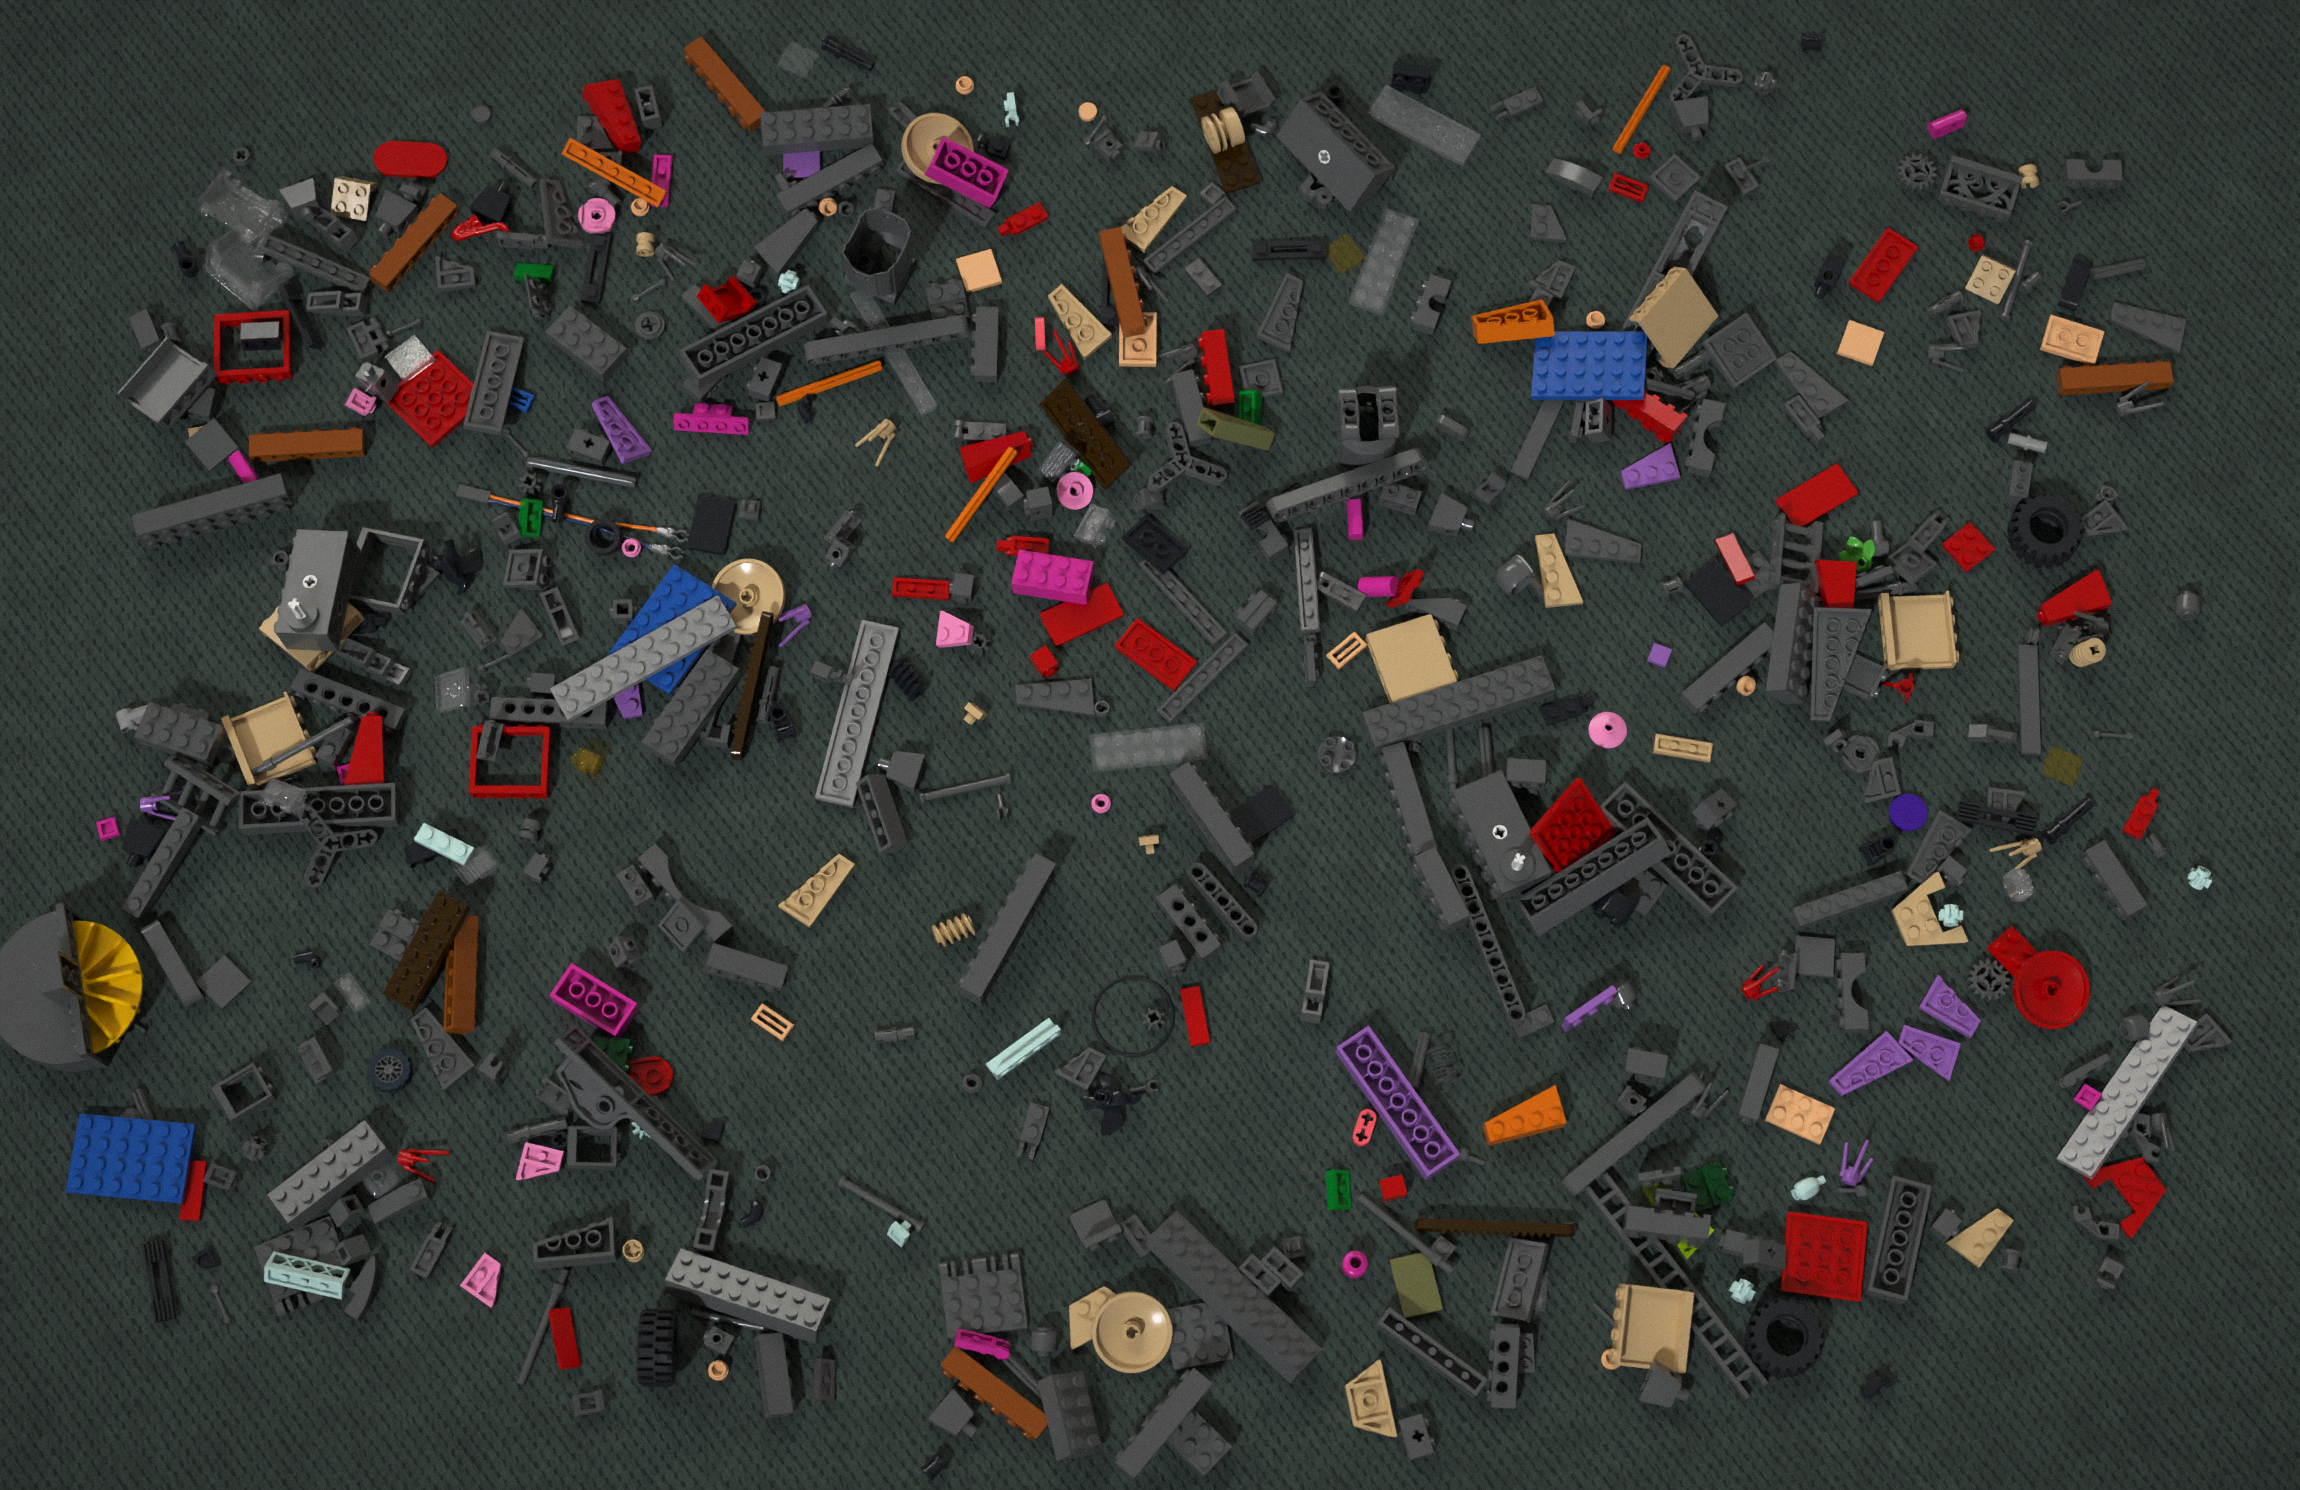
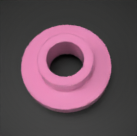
M629 538L624 541L622 551L628 557H636L641 551V544L638 540ZM631 545L635 546L634 551H629Z
M1098 794L1092 799V808L1097 813H1105L1110 809L1111 801L1108 796ZM1099 801H1103L1105 805L1103 807H1099L1097 803Z

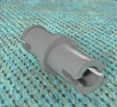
M2012 432L2007 443L2023 447L2024 450L2031 449L2045 453L2047 442L2033 439L2029 435L2025 437Z

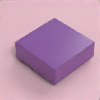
M1654 643L1647 661L1665 668L1672 649Z

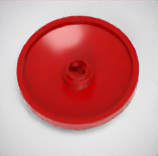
M2050 950L2033 954L2021 964L2014 977L2013 998L2018 1011L2028 1022L2041 1028L2059 1029L2072 1024L2082 1015L2089 1000L2090 985L2086 971L2074 957L2064 952Z

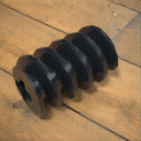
M904 658L894 663L887 672L889 677L894 679V683L899 684V689L903 690V694L908 696V700L914 701L925 693L926 688H923L926 682H918L921 676L914 677L916 670L909 671L911 664L904 666L907 661Z

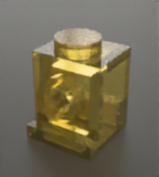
M579 748L578 752H575L571 759V763L575 764L578 771L586 774L589 771L594 778L603 762L600 755Z

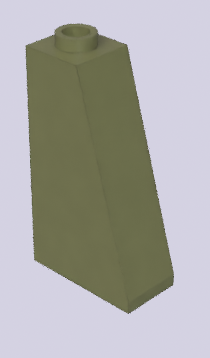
M1202 407L1196 423L1213 437L1267 451L1273 443L1275 435L1267 427Z

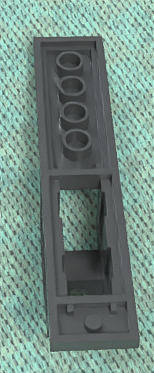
M1694 190L1620 332H1644L1638 322L1630 321L1629 318L1641 306L1645 298L1653 292L1657 284L1665 278L1664 273L1668 267L1671 269L1673 267L1686 268L1692 278H1694L1719 229V224L1728 206ZM1692 226H1697L1702 234V241L1695 249L1691 250L1688 248L1684 236ZM1649 338L1647 345V360L1653 348L1655 347Z
M575 1024L554 1042L558 1049L568 1056L556 1070V1073L570 1096L569 1100L573 1109L581 1119L585 1120L592 1127L601 1130L613 1127L621 1119H632L698 1181L718 1162L712 1154ZM572 1081H575L576 1083H578V1084L580 1085V1087H578L577 1085H575Z

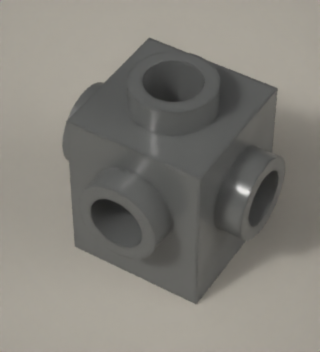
M620 598L613 600V607H610V619H613L615 625L620 627H628L638 614L637 606L634 607L632 599Z
M618 936L607 947L616 968L632 965L641 957L633 936Z

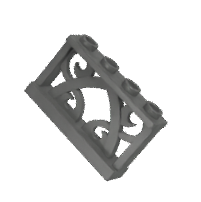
M1952 155L1937 200L1947 206H1958L1963 211H1974L1982 217H1993L1998 222H2008L2023 177ZM1952 170L1957 172V180H1949ZM1968 175H1969V176H1973V175H1974V179H1973V180H1969ZM1982 178L1985 180L1987 189L1992 194L1976 199L1967 185H1973ZM1990 183L1997 184V186L1993 188ZM1952 184H1959V186L1952 190L1957 191L1958 195L1949 193L1948 187ZM2008 188L2013 189L2010 199L2003 194ZM1999 197L2006 202V209L1995 207V204L2002 206V202L1998 199Z

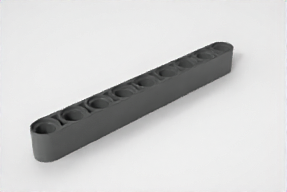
M958 315L810 341L805 343L803 347L806 363L808 365H818L964 339L970 335L967 317Z
M1414 448L1273 497L1267 502L1266 507L1274 521L1282 522L1422 473L1427 469L1428 462L1421 450Z
M1457 865L1452 870L1451 879L1470 914L1468 924L1507 1022L1512 1027H1519L1524 1023L1525 1009L1471 874L1466 866ZM1457 873H1463L1465 877L1463 879H1459L1455 875ZM1469 890L1472 895L1465 896L1462 892ZM1477 908L1479 912L1473 914L1469 911V909ZM1483 925L1486 927V930L1479 931L1476 927ZM1489 942L1493 945V947L1487 949L1483 946V944ZM1497 960L1500 962V965L1493 966L1490 964V961ZM1502 977L1505 978L1507 982L1505 984H1500L1497 981V979ZM1506 995L1513 996L1514 1000L1508 1002L1504 999V997ZM1519 1013L1521 1018L1513 1019L1511 1014Z
M1695 1072L1691 1073L1566 1176L1562 1183L1574 1197L1578 1196L1585 1188L1600 1178L1707 1088L1705 1083Z

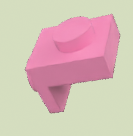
M354 388L345 406L365 416L374 411L377 405L374 402L377 397H370Z

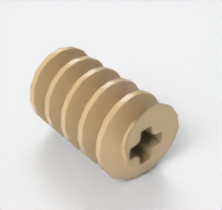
M2091 638L2075 644L2069 654V658L2074 665L2085 667L2102 660L2105 656L2106 648L2100 639Z
M964 913L961 914V920L955 916L954 923L949 919L946 920V926L940 922L939 929L932 925V931L938 946L939 943H942L946 947L947 940L954 944V937L961 941V934L968 938L969 931L976 935L969 914L968 917Z

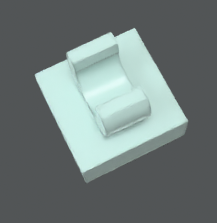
M906 1220L901 1225L895 1221L890 1226L887 1235L902 1247L910 1236L908 1231L912 1225Z

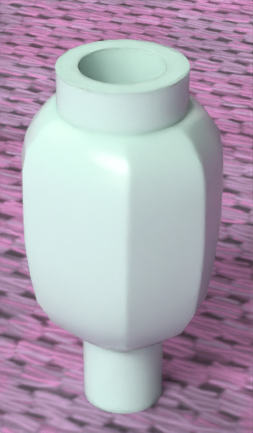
M1822 1175L1818 1178L1808 1177L1802 1179L1794 1185L1791 1194L1797 1201L1800 1199L1807 1200L1818 1193L1820 1185L1824 1184L1826 1180Z

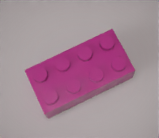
M943 136L924 175L990 208L995 202L1009 170Z
M1019 550L1011 582L1013 593L1087 605L1095 572L1094 563L1088 560Z
M572 963L549 995L553 1002L610 1037L620 1038L640 1009L636 1002Z

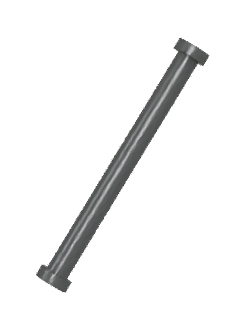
M2024 240L2022 243V253L2003 313L1999 316L2000 320L2009 322L2011 319L2010 312L2030 249L2034 246V243L2029 240Z
M1008 772L1004 776L928 793L919 792L921 804H923L927 800L1003 783L1011 784V778Z
M844 1175L839 1180L837 1186L847 1188L903 1222L905 1220L908 1221L912 1227L916 1228L918 1233L923 1229L924 1221L920 1222L847 1180V1177Z

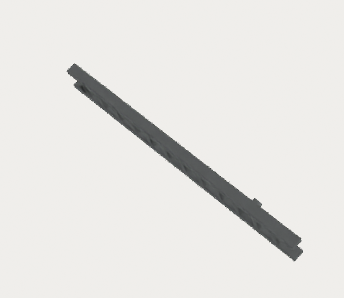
M1605 1173L1602 1178L1612 1191L1600 1200L1590 1186L1584 1189L1585 1193L1658 1288L1668 1289L1665 1283L1677 1275L1686 1286L1683 1291L1694 1292V1298L1698 1304L1693 1307L1692 1314L1702 1307L1711 1320L1698 1329L1691 1319L1690 1330L1744 1400H1746L1750 1395L1741 1385V1380L1745 1381L1753 1373L1762 1386L1766 1385L1768 1381L1661 1242L1646 1240L1636 1248L1627 1234L1622 1233L1623 1230L1616 1222V1219L1624 1214L1625 1209L1628 1206H1632V1204L1608 1173ZM1616 1195L1624 1207L1611 1215L1603 1203ZM1653 1243L1661 1255L1651 1263H1648L1640 1251ZM1665 1259L1673 1269V1272L1661 1280L1652 1268ZM1715 1324L1724 1336L1711 1345L1702 1332ZM1727 1340L1736 1352L1723 1361L1715 1351V1348ZM1740 1356L1748 1366V1369L1738 1377H1735L1727 1365Z

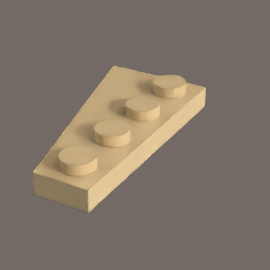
M1171 186L1157 197L1152 204L1144 207L1138 215L1126 221V224L1121 229L1122 233H1126L1128 243L1145 253L1186 201L1187 195Z
M1062 284L1048 295L1049 301L1084 360L1112 337V334Z
M1555 534L1535 535L1545 608L1583 604Z
M838 854L821 868L815 876L808 879L801 888L795 890L788 899L781 902L778 907L811 928L851 873L855 864Z

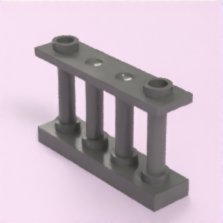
M1781 513L1773 519L1771 524L1773 536L1770 572L1767 576V582H1769L1768 589L1772 590L1780 585V583H1802L1813 593L1817 594L1819 583L1814 560H1821L1823 523L1816 521L1808 528L1785 523V514ZM1784 530L1806 535L1807 545L1783 540ZM1783 548L1803 552L1806 555L1805 563L1782 558ZM1781 565L1803 570L1805 573L1804 580L1781 576Z
M178 753L167 758L164 765L171 770L164 787L162 786L152 792L151 796L154 798L171 796L170 799L158 802L167 805L178 813L184 807L206 819L201 828L209 834L216 836L224 831L226 826L219 823L226 805H230L238 800L240 792ZM178 774L187 780L180 797L171 792ZM194 784L203 790L196 807L187 802ZM210 794L219 800L212 817L203 812Z

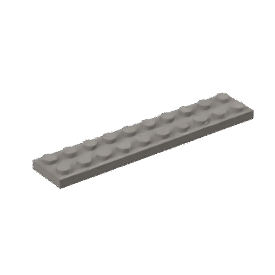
M717 595L550 688L568 722L737 629Z
M866 620L861 621L848 674H852L854 679L851 685H844L815 795L816 800L852 808L854 806L858 790L856 782L861 779L888 675L887 671L890 667L899 633L898 627Z
M2162 1005L2150 1022V1030L2147 1037L2139 1039L2101 1093L2102 1097L2092 1111L2087 1113L2058 1155L2057 1160L2080 1174L2093 1179L2198 1026V1022Z

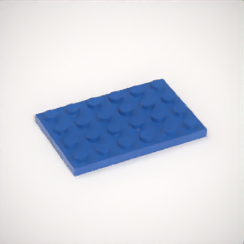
M1554 332L1555 336L1535 339L1532 400H1592L1604 398L1605 400H1644L1648 336L1645 332Z
M674 564L613 646L608 656L717 595L729 615L737 604ZM706 646L645 680L671 696Z
M79 1113L66 1193L184 1204L197 1125Z

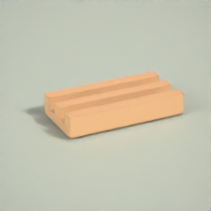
M1354 631L1330 651L1326 657L1339 670L1365 649L1367 644ZM1353 638L1356 639V641H1355L1354 643H1352L1347 649H1345V650H1344L1341 654H1339L1336 658L1333 657V655H1334L1335 653H1337L1341 648H1343V647H1344L1347 643H1349ZM1359 643L1361 644L1356 650H1354L1350 655H1348L1343 661H1341L1340 663L1338 662L1343 656H1345V655H1346L1349 651H1351L1355 646H1357Z
M763 1003L751 1018L753 1022L781 1041L785 1040V1037L794 1027V1024ZM762 1010H765L788 1027L786 1029L764 1015ZM760 1016L761 1018L775 1026L777 1029L782 1031L783 1034H779L774 1029H772L771 1027L757 1019V1017Z

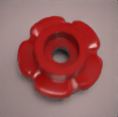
M1640 142L1633 147L1634 156L1638 159H1646L1651 153V148L1646 143Z
M1974 234L1973 237L1969 238L1968 246L1973 252L1982 251L1985 246V240L1982 236Z

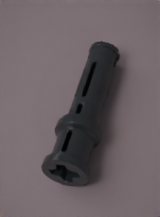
M827 35L822 43L821 50H827L835 54L837 58L843 57L869 72L875 66V61L847 48L845 43H839L832 39L830 35ZM851 55L862 60L863 62L856 60L855 58L851 57Z
M2027 400L2005 419H1999L1996 425L1992 428H1987L1985 430L1986 436L1993 443L1998 442L2002 435L2008 434L2011 431L2012 426L2036 409L2035 404L2031 400Z
M2088 798L2083 799L2081 803L2062 819H2056L2048 830H2043V837L2050 844L2054 845L2061 835L2068 833L2070 826L2094 807L2093 803Z

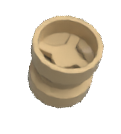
M2024 165L2018 169L2019 176L2023 177L2021 188L2025 189L2026 183H2030L2031 188L2037 187L2040 184L2039 178L2036 176V165Z
M647 232L637 234L636 241L638 246L636 247V254L639 256H653L655 253L653 246L655 236Z
M629 1240L623 1246V1254L628 1261L639 1262L643 1259L645 1250L639 1241Z

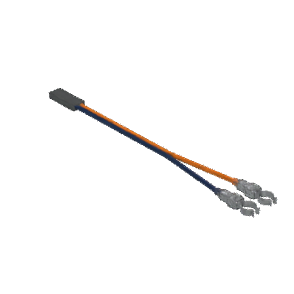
M459 484L456 497L485 504L495 503L520 509V502L493 496L490 491ZM542 509V515L552 517L553 510ZM567 513L563 515V520L589 526L595 521ZM616 523L619 527L649 530L668 539H677L674 533H686L684 530L676 532L675 529L670 527H648ZM598 528V530L615 536V533L609 529ZM623 535V539H625V540H627V539L630 538V537H627V536ZM687 538L683 540L677 539L679 542H685L686 540L688 541ZM640 542L641 546L662 556L671 555L668 552L669 550L679 549L681 551L679 547L670 549L668 545ZM671 555V557H672L673 559H679V558L682 557L681 555L678 556V557H673V556Z

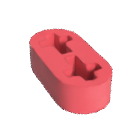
M1035 317L1036 350H1045L1044 317Z
M1365 1109L1359 1114L1352 1137L1353 1142L1357 1146H1365L1370 1141L1376 1122V1114L1370 1109ZM1370 1114V1118L1373 1121H1369L1367 1126H1363L1365 1119L1362 1116ZM1364 1129L1366 1130L1364 1136L1367 1139H1363L1360 1142L1356 1134L1360 1135L1361 1130Z

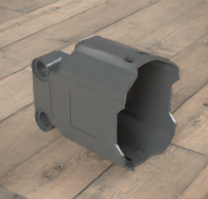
M881 208L864 210L859 216L857 225L850 238L843 246L842 255L846 274L844 283L854 287L863 294L878 297L895 305L917 264V259L913 257L911 230L905 219ZM884 243L892 245L899 250L892 267L887 272L870 275ZM862 262L868 263L865 266L860 265Z
M1360 386L1338 389L1339 403L1335 423L1339 463L1346 469L1353 470L1393 456L1396 438H1399L1396 386ZM1360 406L1372 407L1378 411L1379 440L1372 442L1361 441ZM1352 412L1354 415L1347 416L1345 413Z

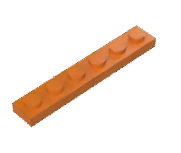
M569 138L561 153L656 207H660L668 192L572 138Z

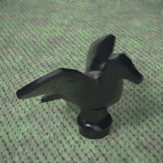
M454 539L444 541L447 556L436 554L431 560V567L438 572L444 571L446 579L458 586L457 595H461L470 587L469 582L463 575L482 569L483 554L481 548L476 547L464 556H459L455 549Z
M1098 1073L1096 1080L1100 1089L1095 1092L1094 1097L1083 1096L1084 1111L1094 1108L1103 1110L1101 1135L1107 1136L1124 1125L1122 1106L1137 1104L1141 1099V1095H1128L1122 1092L1119 1080L1107 1074Z

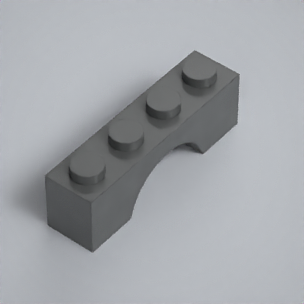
M1703 399L1702 404L1697 405L1695 415L1699 417L1698 422L1694 421L1692 428L1695 436L1690 439L1688 447L1692 451L1691 455H1687L1685 466H1688L1687 473L1705 477L1710 476L1715 454L1706 447L1704 434L1709 429L1720 426L1725 403Z
M1841 953L1838 959L1835 960V970L1839 971V978L1836 979V989L1840 990V997L1837 998V1008L1841 1009V1016L1838 1017V1027L1842 1028V1033H1866L1869 1030L1868 1010L1860 1007L1854 1001L1851 994L1853 981L1862 977L1866 972L1865 953Z
M709 1169L703 1213L700 1224L697 1227L693 1246L695 1251L716 1254L731 1181L729 1172Z

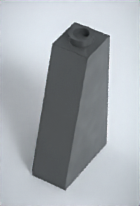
M807 209L801 211L754 246L755 254L778 280L780 275L787 271L819 229L817 216L813 212L810 213Z
M1760 1043L1754 1051L1736 1116L1743 1124H1755L1759 1118L1779 1052L1777 1048Z

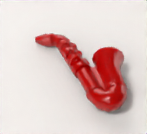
M473 214L469 220L467 219L464 223L461 222L460 225H457L452 230L451 237L456 241H463L477 235H485L487 232L497 231V229L508 233L509 229L503 222H493L483 226L475 214Z

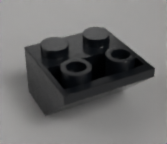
M1394 61L1390 88L1397 92L1405 90L1412 91L1416 95L1426 94L1430 66Z

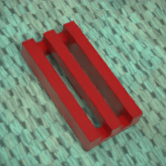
M1615 173L1608 190L1642 203L1649 185ZM1616 179H1617V180H1620V181H1622V182L1628 183V184H1630V185L1636 186V187H1638V188H1641V189H1643V192L1640 191V190L1634 189V188H1632V187L1629 186V185H1624V184L1618 183V182H1616Z

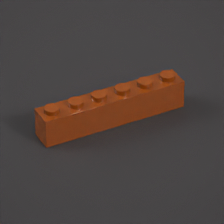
M700 36L684 48L685 61L688 65H693L696 68L695 72L700 78L704 77L707 87L711 91L715 90L719 101L722 104H727L730 114L733 117L737 116L739 118L738 122L744 130L747 128L750 133L760 127V113H766V111L707 42Z
M441 193L434 197L426 210L420 212L417 220L407 227L405 234L395 241L391 250L385 252L382 260L372 267L369 274L372 282L390 293L460 213L458 206Z
M1121 227L1099 231V240L1123 338L1145 334V327L1148 326L1146 315L1143 316L1141 311L1144 310L1143 301L1138 299L1137 295L1140 293L1138 282L1135 283L1133 278L1136 277L1134 266H1130L1129 262L1132 260L1130 249L1126 250L1125 244H1128L1126 233H1122Z
M2157 360L2153 363L2140 361L2135 364L2122 362L2116 365H2082L2073 368L2072 366H2064L2056 374L2059 395L2133 391L2145 382H2149V385L2142 390L2169 389L2174 382L2171 363L2164 362L2163 360Z
M356 427L349 428V430L334 428L330 431L316 429L311 432L297 430L292 433L274 432V434L256 433L255 435H249V457L252 462L365 456V434L363 429Z
M466 916L446 953L443 1032L467 1034L473 1032L476 1026L475 1008L477 1001L475 999V991L477 988L476 971L478 969L477 951L479 948L477 942L479 932L478 916Z
M954 1346L941 1363L942 1373L946 1377L957 1379L959 1387L966 1392L969 1389L974 1392L975 1395L973 1397L982 1404L987 1402L991 1405L990 1410L997 1416H1000V1414L1004 1415L1007 1418L1006 1422L1013 1428L1017 1426L1023 1430L1022 1435L1030 1441L1033 1438L1037 1441L1047 1429L1046 1415L958 1347Z

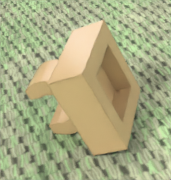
M968 702L964 709L969 713L963 720L968 724H973L976 719L983 721L988 714L974 703Z
M1158 835L1138 837L1139 845H1145L1146 854H1153V844L1159 843Z

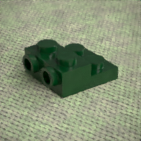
M593 1036V1042L629 1076L631 1071L629 1061L635 1052L633 1042L630 1039Z
M1720 1162L1681 1175L1686 1193L1697 1194L1695 1213L1733 1201L1735 1191L1732 1185H1728L1726 1180L1728 1177L1727 1168L1721 1166Z

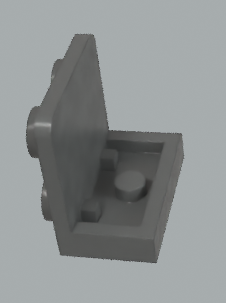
M1105 1200L1090 1205L1070 1216V1220L1086 1252L1089 1250L1091 1252L1096 1251L1102 1247V1244L1108 1241L1109 1243L1115 1242L1122 1235L1120 1225L1116 1223Z

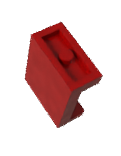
M735 276L730 277L725 285L710 288L708 284L703 285L696 296L718 323L749 315L757 303Z

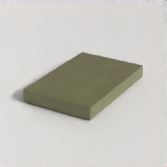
M1421 1252L1389 1260L1403 1318L1406 1319L1443 1310L1430 1258Z

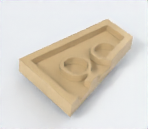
M1997 1208L1946 1244L1979 1268L2014 1220Z

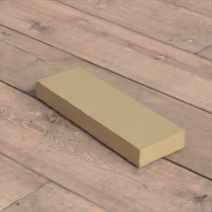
M1656 734L1653 753L1710 763L1713 743Z

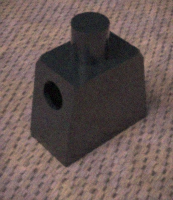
M503 182L500 183L497 189L486 186L469 206L471 214H475L476 217L489 223H505L512 206L511 197L507 195L510 186Z
M1830 252L1828 253L1814 284L1817 287L1814 296L1824 299L1827 292L1831 293L1846 259Z
M130 818L122 849L130 854L126 864L137 868L141 858L150 861L167 833L164 830Z

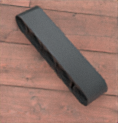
M1192 864L1189 869L1190 881L1244 941L1254 940L1257 935V925L1203 864ZM1195 870H1199L1203 875L1195 877L1192 873ZM1211 884L1216 889L1214 891H1207L1205 887ZM1226 899L1228 904L1222 906L1218 903V900ZM1238 913L1241 918L1233 920L1231 914ZM1246 927H1250L1254 932L1246 934L1243 930Z
M157 919L141 928L143 936L186 1008L202 1000L204 996L199 991L200 989L195 980L192 979L185 963L180 959L181 956L172 945V941L162 928L160 921Z

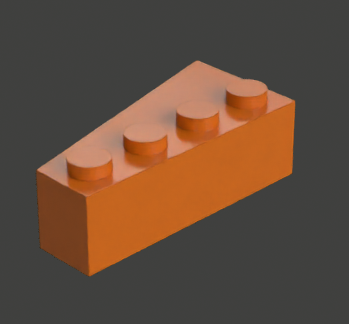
M1543 299L1471 316L1473 335L1478 344L1555 336L1553 316Z
M1556 1085L1485 1122L1483 1130L1488 1146L1564 1127L1567 1122Z

